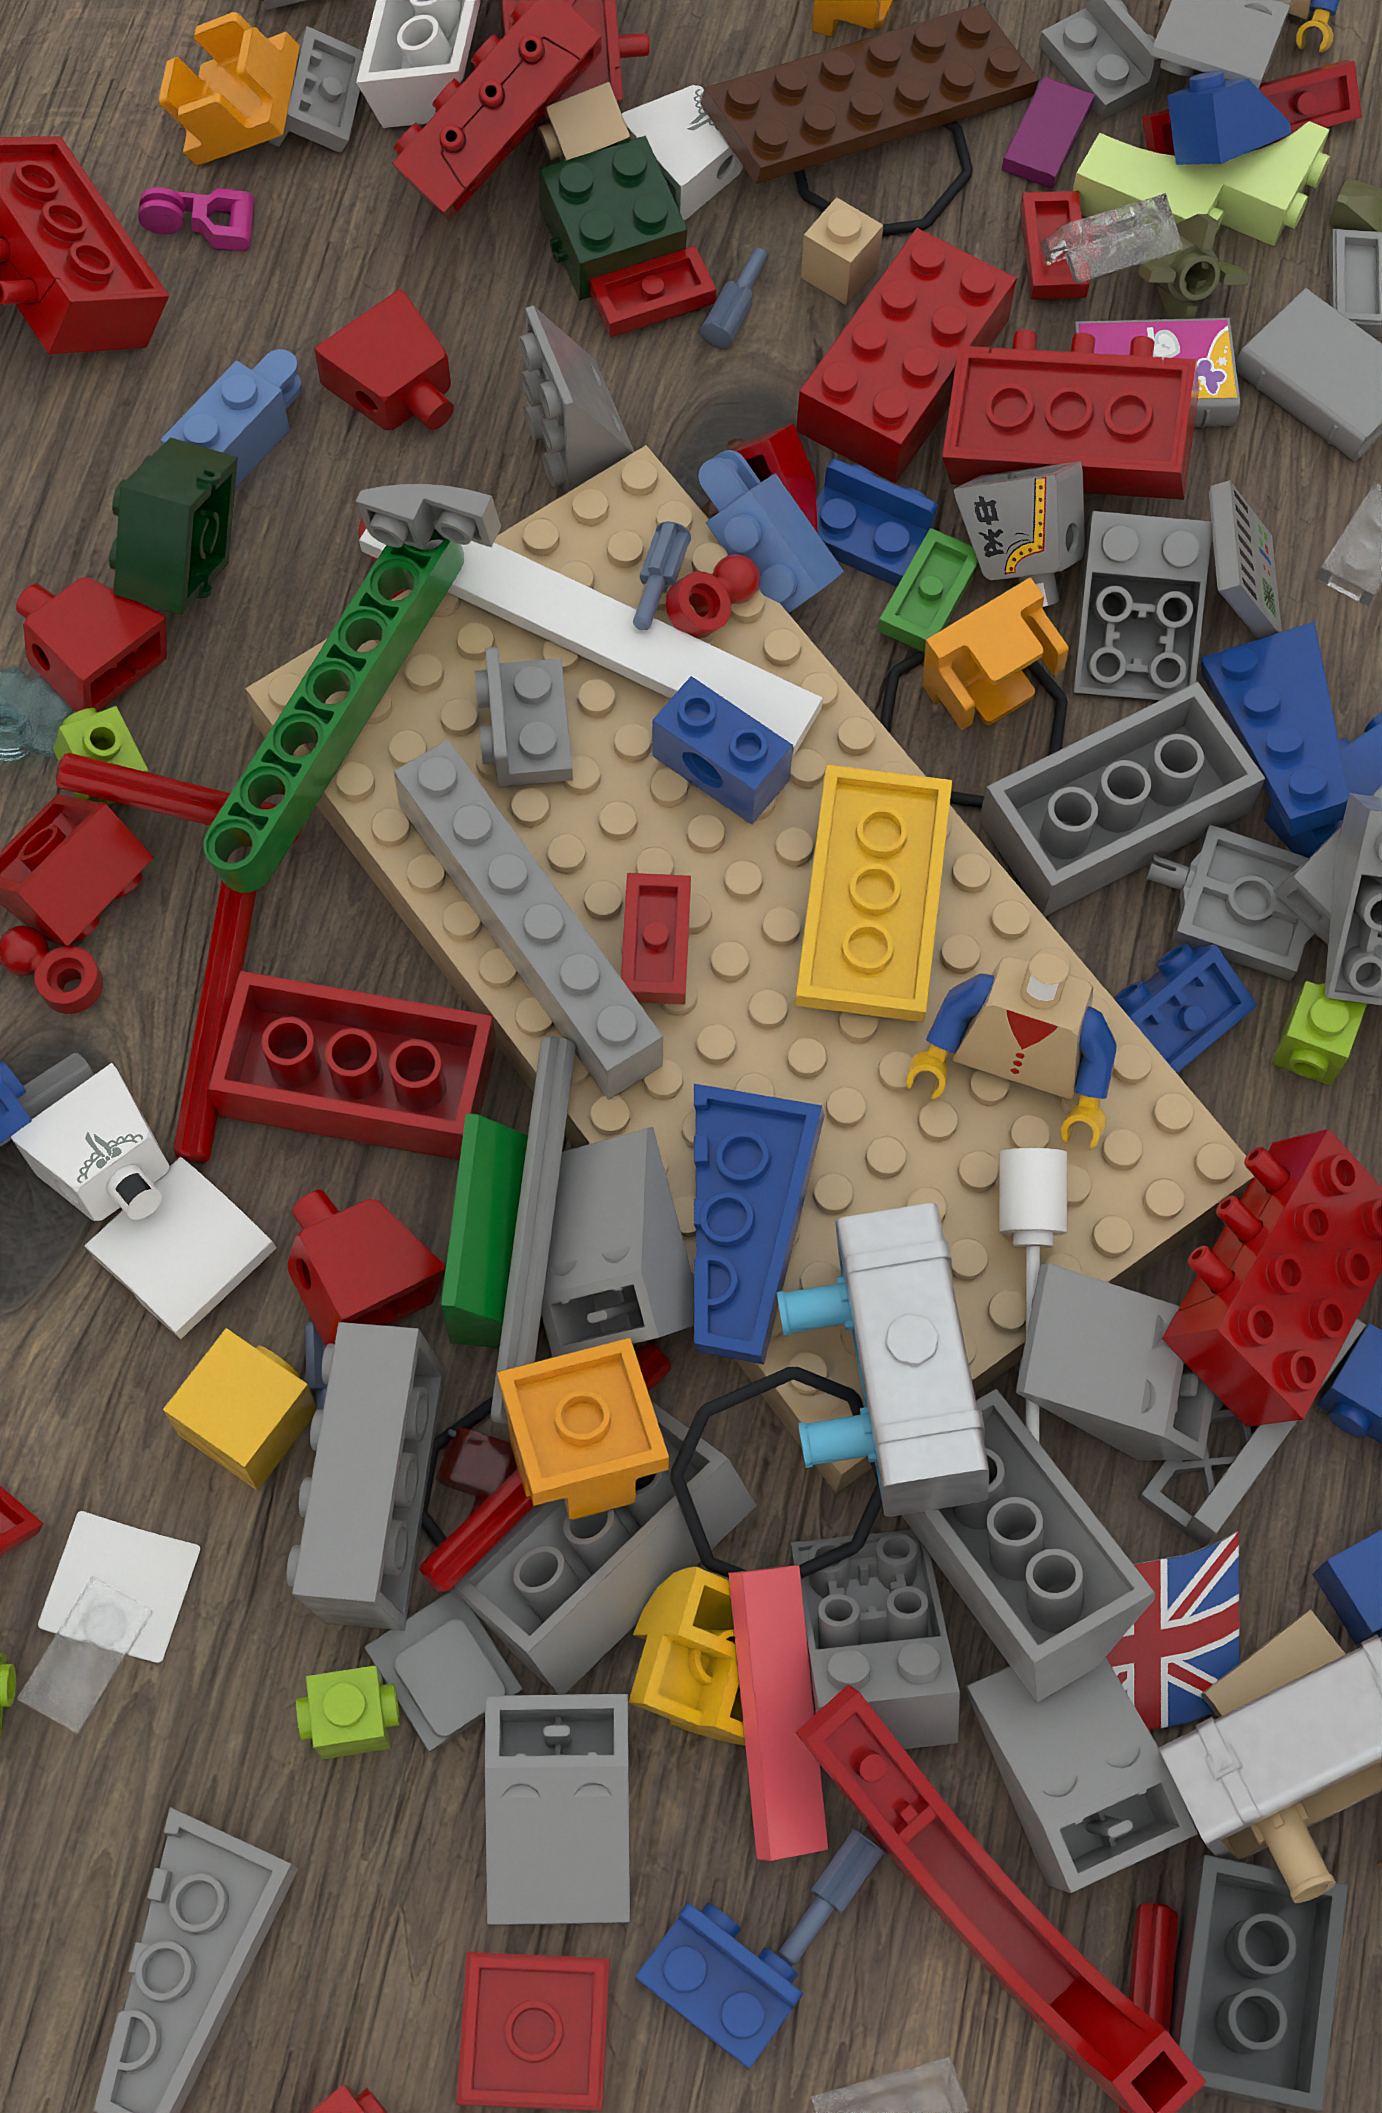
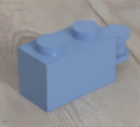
M273 350L252 370L236 360L160 439L161 445L171 437L238 457L236 489L290 431L286 409L300 395L302 390L301 380L297 374L298 364L296 357L287 350Z
M734 450L722 451L714 458L703 463L699 470V482L719 511L706 524L721 546L727 551L728 556L733 554L743 555L750 558L757 565L760 572L759 588L763 596L780 603L789 613L844 573L776 473L760 482L744 457Z

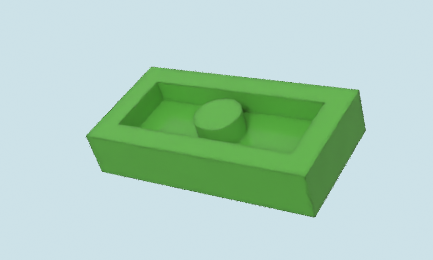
M930 528L879 618L877 631L925 652L926 639L947 627L980 567L973 546Z

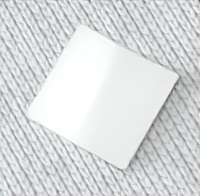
M79 1511L38 1621L39 1628L155 1663L162 1662L200 1553V1546Z

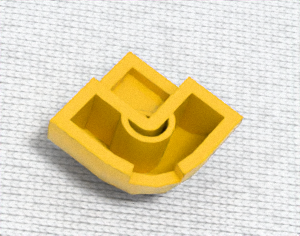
M688 1567L672 1573L656 1588L643 1608L633 1635L646 1640L628 1703L670 1719L669 1725L719 1741L745 1746L729 1580L699 1567Z

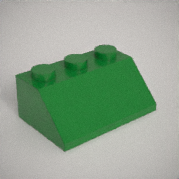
M476 1114L465 1115L441 1307L451 1344L499 1348L528 1135ZM541 1315V1317H540V1325H539V1330H540V1331H542V1329H543V1324H544V1323H543V1319H542V1315Z

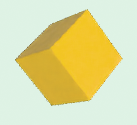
M226 1328L163 1408V1411L180 1437L258 1491L313 1419L316 1403L308 1384L300 1379L301 1376L292 1366L267 1348L260 1345L255 1348Z

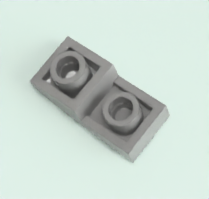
M432 484L380 486L361 490L355 501L369 534L379 542L391 547H401L404 543L425 550L434 529H436L440 535L454 543L467 545L473 541L492 548L501 528L492 496L463 488Z

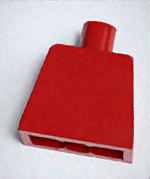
M401 288L314 348L320 383L384 430H394L414 415L429 430H436L450 419L454 411V405L444 396L451 387L447 354Z
M89 577L79 578L56 596L40 584L34 583L29 585L17 600L16 611L26 619L23 623L28 662L75 712L87 708H95L98 712L167 659L166 617L137 601L114 595L113 589Z
M319 1189L308 1193L294 1205L292 1215L303 1230L296 1235L287 1263L288 1272L325 1348L329 1343L335 1344L338 1322L389 1326L433 1304L446 1267L381 1202L366 1199L340 1212L325 1191Z

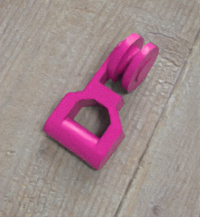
M153 187L145 190L140 196L139 223L153 233L172 234L179 231L183 226V214L186 211L192 212V232L201 233L213 248L245 251L250 247L254 196L249 192L217 188L209 195L177 192L163 187ZM215 212L230 213L229 226L214 225L209 217Z

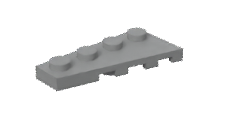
M170 1807L164 1828V1833L168 1836L160 1868H154L147 1899L151 1900L141 1943H135L128 1971L133 1975L124 2011L119 2012L117 2015L93 2111L97 2113L181 2112L299 1868Z

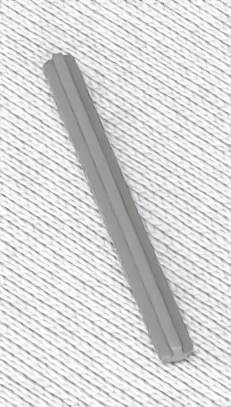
M547 1036L540 1043L491 1407L492 1421L502 1425H508V1420L498 1386L497 1372L535 1362L576 1049L573 1040L564 1037Z

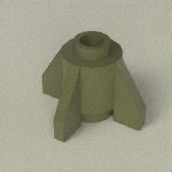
M1196 214L1157 232L1144 248L1138 275L1146 281L1157 285L1168 319H1195L1198 306L1191 301L1201 300L1209 296L1215 290L1218 282L1223 285H1248L1250 278L1248 272L1239 266L1218 260L1212 250L1219 221L1208 214Z

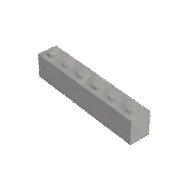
M446 740L393 771L401 809L564 1038L573 1040L576 1045L575 1054L607 1099H611L663 1066V1035L450 741Z

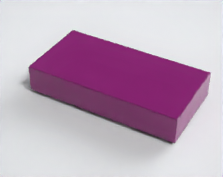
M1043 77L1003 158L1002 171L1053 189L1090 114L1095 94Z

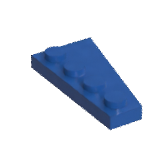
M1315 621L1202 657V676L1235 736L1265 777L1263 787L1290 836L1343 820L1349 791Z
M694 1084V1107L696 1110V1136H694V1163L696 1166V1199H694V1226L696 1228L694 1344L698 1352L764 1365L779 1306L777 1292L783 1289L825 1114L822 1105Z

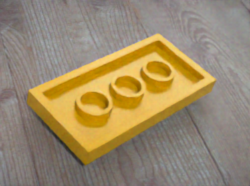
M826 764L795 1006L924 1022L927 1010L952 780Z

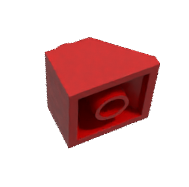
M57 794L0 851V905L25 925L41 932L46 940L69 946L71 942H79L94 931L100 922L98 915L114 898L117 899L127 895L140 883L143 877L141 871L154 857L107 804Z

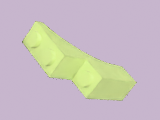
M1308 121L1300 129L1284 139L1264 148L1247 152L1222 164L1176 165L1174 155L1141 149L1099 133L1076 173L1073 191L1079 192L1081 215L1147 243L1157 232L1169 228L1196 214H1208L1219 221L1217 231L1220 224L1275 246L1285 226L1293 229L1297 226L1309 196L1303 194L1307 185L1317 188L1326 171L1330 156L1322 153L1330 129Z

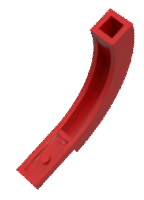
M848 1684L795 1732L868 1824L867 1830L935 1912L1048 2036L1127 2113H1176L1206 2083V2080L1168 2031L1108 1981L1046 1919L1003 1872L942 1799L858 1690Z

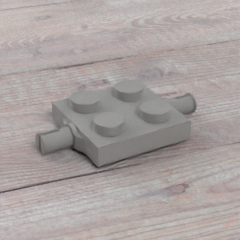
M1209 824L1203 835L1198 855L1189 867L1158 857L1155 854L1151 859L1145 880H1151L1180 890L1181 910L1171 941L1179 944L1187 943L1191 948L1217 945L1224 957L1229 961L1291 981L1298 970L1304 946L1312 936L1320 938L1274 892L1292 872L1309 859L1307 857Z

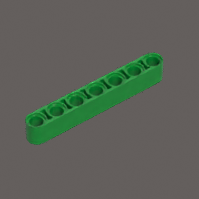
M434 529L429 541L438 539L443 541L433 549L422 550L403 543L401 547L386 545L207 830L203 841L204 853L223 883L231 890L241 893L254 892L271 879L461 571L464 563V550L461 544L444 538ZM400 590H412L407 597L401 600H389L394 593ZM367 641H381L376 648L368 652L357 651ZM338 691L349 692L338 703H325L330 695ZM304 743H317L310 753L304 756H293L294 751ZM275 794L284 795L283 800L278 806L272 809H260L262 803L268 797ZM240 847H252L245 859L237 863H227L229 856L234 850Z

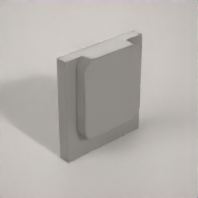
M454 1589L406 1620L405 1631L391 1629L364 1646L387 1684L395 1683L398 1703L429 1753L485 1717L486 1696L519 1695L524 1692L472 1608Z

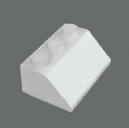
M376 0L356 83L383 128L409 126L414 123L418 125L427 124L436 114V108L432 106V103L439 93L454 78L461 83L481 0Z

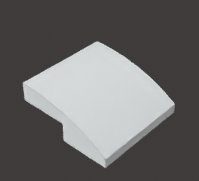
M180 1157L170 1166L166 1175L153 1183L162 1194L161 1203L155 1212L144 1219L132 1220L122 1210L84 1246L98 1263L135 1295L143 1307L179 1339H182L277 1247L232 1201Z

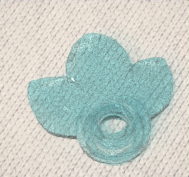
M11 667L0 672V760H17L27 755L30 751L46 756H56L53 748L59 726H62L63 721L72 715L74 710L41 676L30 681L26 674L18 667Z

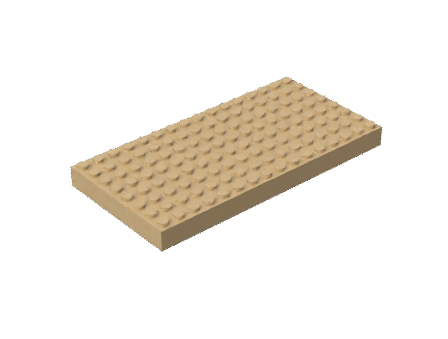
M647 445L500 533L494 543L636 610L646 585L640 581V573L656 527L660 523L666 521L679 523L691 535V541L676 582L688 574L697 571L712 575L716 564L722 558L728 556L727 551L721 546L707 526L706 522L709 520ZM759 588L750 600L740 604L731 603V614L727 623L707 637L700 638V640L823 698L822 709L794 757H792L790 781L751 825L652 756V720L668 703L670 698L447 592L316 806L469 1009L475 1013L493 1016L497 1046L533 1093L541 1040L547 1036L563 1037V1035L401 809L393 771L449 740L620 977L627 873L691 876L685 1004L639 1002L663 1035V1066L608 1100L575 1054L564 1134L574 1148L653 1127L693 1280L694 1260L696 1259V1228L694 1226V1199H696L694 1136H696V1110L694 1107V1084L817 1104L823 1107L825 1117L782 1289L783 1292L838 1284L837 1277H842L835 1226L837 1219L926 1203H936L938 1205L944 1240L949 1243L952 1281L974 1394L1022 1359L1026 1341V1248L1014 1247L1013 1235L999 1233L1000 1151L1014 1148H1049L1067 1152V1234L1054 1235L1053 1247L1040 1248V1264L1050 1263L1123 1287L1217 1219L1216 1209L1224 1199L1230 1196H1236L1239 1200L1241 1199L1252 1178L1255 1177L1244 1165L1246 1155L951 805L949 806L927 1010L924 1022L795 1006L826 764L926 776L780 603L763 596ZM406 590L393 598L392 601L407 597L412 590ZM662 593L654 618L674 627L666 611L667 593ZM326 640L245 688L254 724L265 738ZM367 641L357 651L368 652L376 648L381 641ZM498 647L499 663L562 658L573 780L498 787L495 763L483 764L479 726L492 725L491 709H478L475 671L487 670L485 648ZM338 691L330 695L325 703H338L349 692ZM304 743L294 751L293 756H304L310 753L317 743ZM1044 952L1060 956L1069 968L1068 975L1086 980L1093 986L1092 1008L1102 1012L1117 1044L1107 1098L1100 1099L1098 1105L1106 1117V1127L1094 1148L1090 1149L1093 1130L1091 1126L1083 1121L1074 1122L1073 1132L1067 1144L1061 1138L1062 1124L1069 1111L1079 1103L1080 1094L1074 1092V1096L1070 1100L953 1062L955 1053L949 1052L945 1059L948 1067L946 1085L943 1093L938 1098L930 1099L933 1085L937 1079V1076L930 1071L917 1073L911 1088H907L906 1079L910 1061L916 1054L928 1051L931 1043L926 1041L927 1035L949 990L980 973L991 975L1003 957L1012 956L1030 962L1033 956ZM778 1306L764 1365L735 1359L751 1382H755L786 1367H800L854 1389L860 1395L865 1407L852 1330H846L845 1324L790 1333V1335L784 1336ZM791 1380L761 1394L801 1448L802 1443L798 1423L805 1422L806 1424L853 1416L847 1401L795 1380ZM868 1456L815 1465L836 1494L872 1468Z

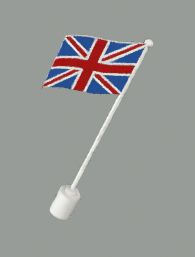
M1014 1148L1000 1151L999 1233L1013 1235V1246L1026 1248V1336L1032 1310V1299L1035 1294L1040 1268V1248L1053 1247L1054 1235L1067 1234V1152L1059 1149ZM1026 1399V1427L1039 1443V1405ZM1238 1531L1233 1532L1216 1543L1185 1555L1133 1564L1155 1592V1599L1107 1654L1106 1658L1148 1730L1190 1723L1214 1713L1200 1694L1239 1664Z

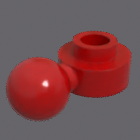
M733 554L722 558L714 567L712 575L701 571L688 574L673 584L668 590L666 611L671 623L677 630L697 639L707 637L727 623L731 614V603H744L757 593L760 586L759 569L750 558Z
M29 926L13 927L0 938V963L10 973L19 976L35 973V986L51 1009L59 1013L74 1014L86 1010L99 998L103 989V975L93 957L86 950L75 946H63L49 952L48 943L42 933ZM81 979V983L77 988L71 991H63L64 986L70 980Z

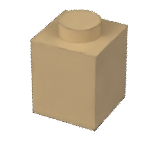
M609 82L545 107L544 119L546 124L538 127L550 160L559 157L561 162L620 144L630 139L628 129Z
M836 197L804 234L800 278L847 305L879 267L883 224Z

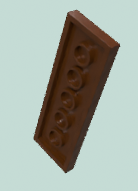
M979 4L704 87L701 106L754 182L759 184L1034 96L1039 79L983 4Z

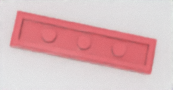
M785 1565L728 1573L757 1860L774 1861L828 1850L820 1764L795 1733L815 1715L799 1565Z

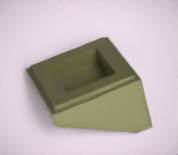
M1347 177L1337 198L1329 225L1344 230L1382 232V188Z

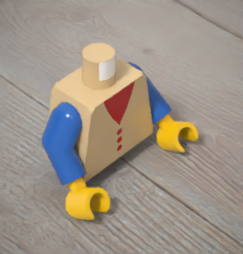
M1047 952L1038 953L1032 957L1030 962L1008 956L1001 958L991 975L980 973L949 990L926 1038V1041L931 1043L928 1051L916 1054L910 1061L906 1084L907 1088L910 1089L917 1073L930 1071L937 1076L930 1099L938 1098L945 1089L948 1073L945 1059L948 1053L951 1052L955 1053L953 1062L1072 1100L1075 1092L1080 1094L1079 1103L1069 1111L1061 1127V1138L1067 1144L1073 1132L1074 1122L1083 1121L1091 1126L1093 1130V1138L1090 1142V1149H1092L1099 1142L1106 1127V1117L1098 1105L1100 1099L1107 1098L1117 1044L1102 1012L1092 1008L1093 986L1086 980L1068 975L1069 968L1060 956Z

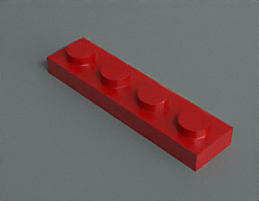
M1340 61L1261 83L1259 87L1260 92L1290 122L1291 134L1308 121L1326 128L1362 118L1355 61ZM1169 109L1143 115L1142 122L1147 150L1175 156ZM1282 137V138H1280V139H1278V140H1275V141H1273V142L1282 140V139H1284L1285 137Z

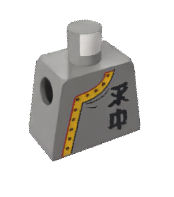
M1081 461L982 475L955 488V499L983 576L988 580L1019 577L1020 583L1031 577L1044 595L1042 607L1057 603L1059 595L1054 573L1062 571L1083 559L1085 553L1083 469Z

